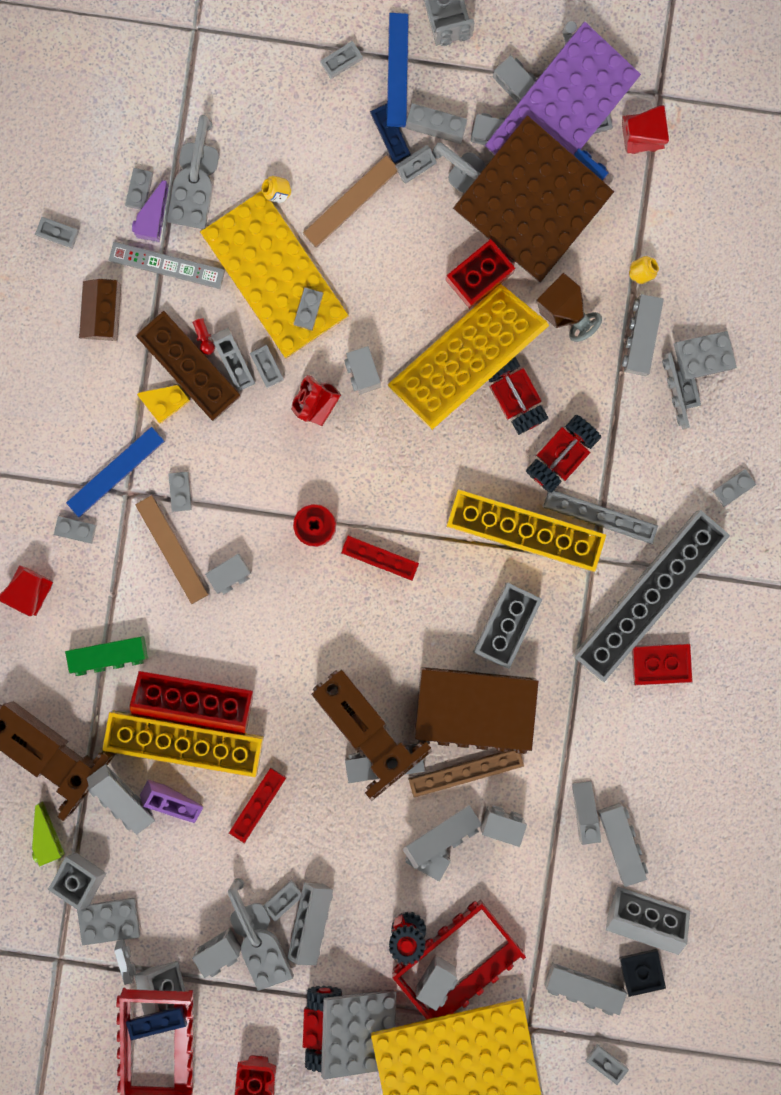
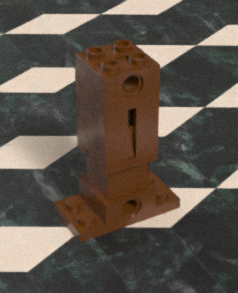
M342 669L339 672L336 670L328 676V681L324 684L321 682L316 685L311 695L358 753L361 750L371 762L372 766L370 768L379 779L378 782L374 780L366 787L367 791L365 794L372 802L428 756L432 749L427 742L424 744L420 742L412 749L413 753L410 754L402 743L397 745L386 731V723ZM332 689H338V692L335 695H330V691ZM391 760L398 762L397 766L393 769L387 767Z
M11 701L3 705L0 704V751L36 778L43 775L59 787L56 792L67 800L59 807L60 813L57 817L62 821L66 820L73 814L89 792L87 789L89 786L87 778L105 764L108 766L117 753L102 751L95 759L88 755L82 758L66 746L69 742L16 702Z

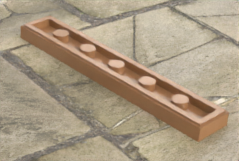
M386 155L304 231L303 235L317 248L398 173L396 165Z
M153 495L135 504L190 603L194 604L208 596L207 590Z
M510 749L507 752H499L411 777L408 780L413 797L415 798L524 767L521 753H516L514 749Z

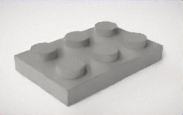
M728 331L674 343L683 381L737 368Z
M135 898L93 903L86 908L77 910L82 946L140 937Z

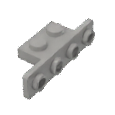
M667 353L664 355L662 363L664 370L668 371L669 378H667L669 389L673 391L672 403L674 408L677 407V423L684 430L690 427L686 409L701 406L695 378L683 381L681 371L676 372L672 354Z

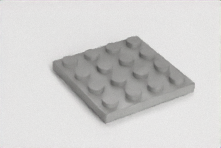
M385 990L324 998L321 1077L324 1080L378 1071L371 1033L395 1027L396 991Z

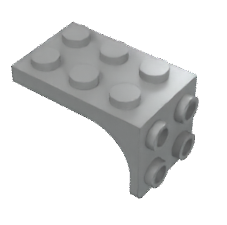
M424 0L436 46H447L457 40L466 41L473 36L475 23L474 19H469L464 0Z

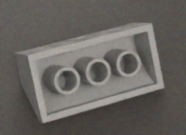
M617 887L608 912L606 931L679 955L688 942L690 911Z

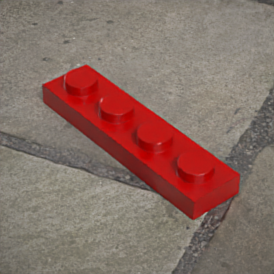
M347 536L341 552L344 555L413 581L419 565L418 562L351 536Z
M270 767L229 831V834L245 844L287 777Z

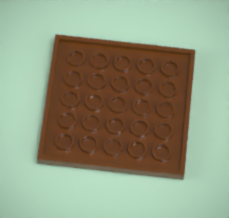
M527 115L452 209L486 238L492 239L499 249L541 283L615 191Z

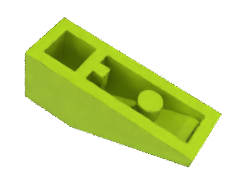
M43 801L35 805L32 857L39 867L65 855Z

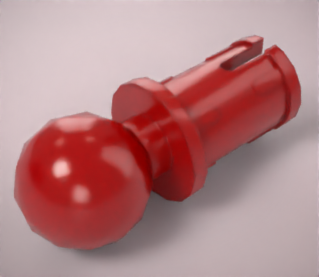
M204 318L197 319L192 323L198 336L197 341L202 342L200 350L203 354L210 355L215 351V345L208 339L211 337V334L208 333Z

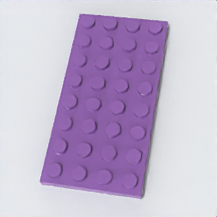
M583 22L484 146L495 155L528 115L574 155L578 149L585 145L641 74L586 22Z

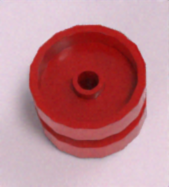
M311 504L304 506L297 512L294 518L293 529L300 542L308 546L319 547L326 545L332 540L336 533V521L333 514L322 505ZM314 522L318 523V529L312 528Z

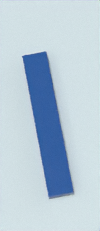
M389 13L387 126L406 127L408 14Z
M153 427L149 428L68 500L66 504L78 517H81L165 442L164 439Z

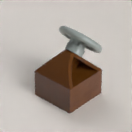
M564 272L536 300L540 315L555 328L573 324L569 332V338L574 342H580L592 336L602 323L600 313H584L581 287ZM578 329L580 332L578 336H575V332Z

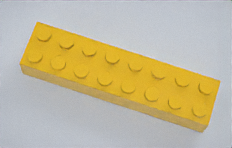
M459 489L456 492L446 525L447 528L591 572L596 571L606 534Z
M113 710L108 715L102 751L256 777L264 736L248 733L246 735L134 716L131 713Z

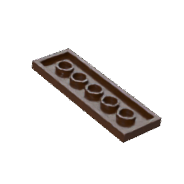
M162 311L136 335L139 341L212 421H215L241 397L165 311Z

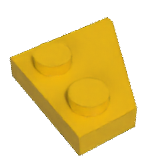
M178 385L139 392L137 394L159 424L190 402Z

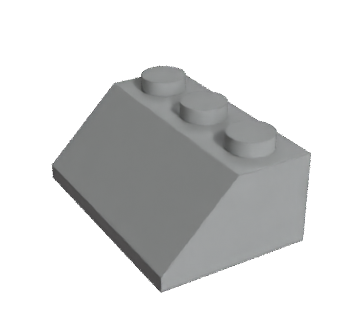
M178 961L151 967L134 975L138 990L185 991ZM141 1003L144 1015L174 1008V1004Z

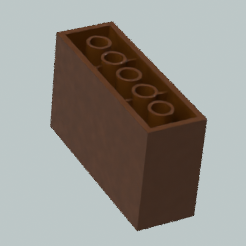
M421 667L414 733L415 740L422 744L426 742L430 744V741H434L441 746H449L450 743H455L457 747L469 748V745H475L476 749L488 750V747H494L496 751L501 752L514 749L516 753L527 754V751H532L539 681L531 677Z

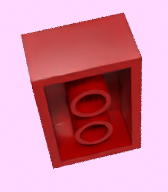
M490 239L447 274L445 280L466 306L471 309L510 277L516 268Z

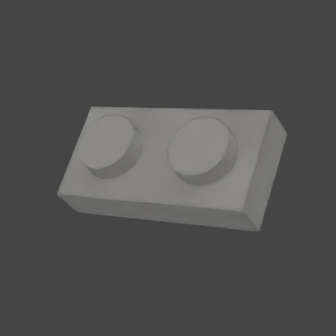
M351 41L322 59L320 63L329 78L332 79L363 60V56L354 42Z
M426 145L395 167L402 181L406 184L437 162L430 147Z
M133 168L125 203L126 207L139 210L143 208L148 199L153 177L152 172Z
M41 217L35 235L73 249L79 231L78 229Z
M304 288L294 326L313 331L323 297L322 292Z
M267 345L250 353L266 388L284 381Z
M744 469L716 488L713 493L722 506L725 507L753 488L756 483L747 470Z
M189 472L169 473L172 512L192 510Z
M58 516L54 535L92 544L97 525Z
M291 880L264 904L267 913L276 921L301 899L302 891Z
M124 940L116 942L114 952L124 985L132 983L133 977L136 974V968L134 963L131 964L130 961L131 951L129 946H126Z
M598 1044L586 1058L587 1063L616 1085L620 1083L629 1071L627 1066Z

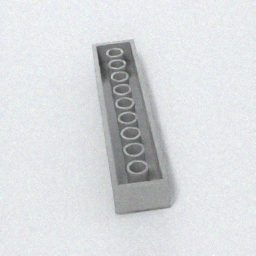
M696 511L572 656L599 680L605 682L730 535L703 511Z

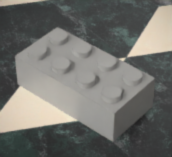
M506 582L473 652L510 669L543 599Z

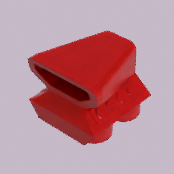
M659 105L640 114L622 116L623 137L627 154H637L644 151L655 152L659 149H665V145L669 142L664 105Z
M307 375L301 382L300 391L292 402L291 410L297 418L323 426L340 399L341 393L332 384L323 383L320 385L313 376Z
M19 565L10 584L0 593V602L27 616H37L47 594L51 591L53 581L27 567Z
M250 1055L248 1060L239 1061L237 1064L234 1095H274L276 1065L269 1063V1059L266 1056Z

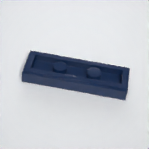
M387 104L370 111L392 162L397 164L411 156L399 128L387 126Z
M183 1006L127 1019L126 1021L131 1041L183 1028L188 1025Z

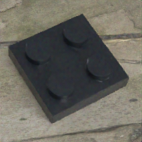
M657 949L619 957L628 997L666 989Z

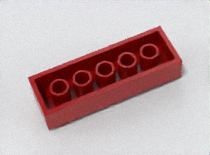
M138 671L129 707L131 715L246 735L253 703V691Z

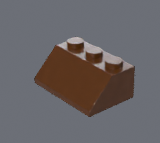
M93 279L83 281L80 339L118 341L122 286L118 280Z

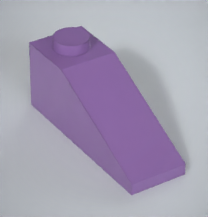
M162 180L137 214L136 221H133L132 232H134L138 239L160 242L169 190L167 181Z
M149 779L140 793L143 807L192 823L196 822L203 809V805L164 784Z

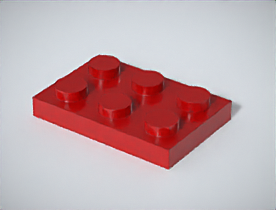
M690 644L635 646L633 648L634 685L693 682Z

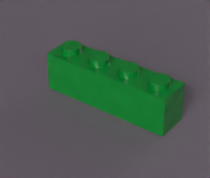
M144 636L65 651L69 674L75 673V676L86 675L87 670L93 669L94 673L106 671L105 667L113 666V669L125 667L124 663L132 662V666L144 664L143 660L148 659Z

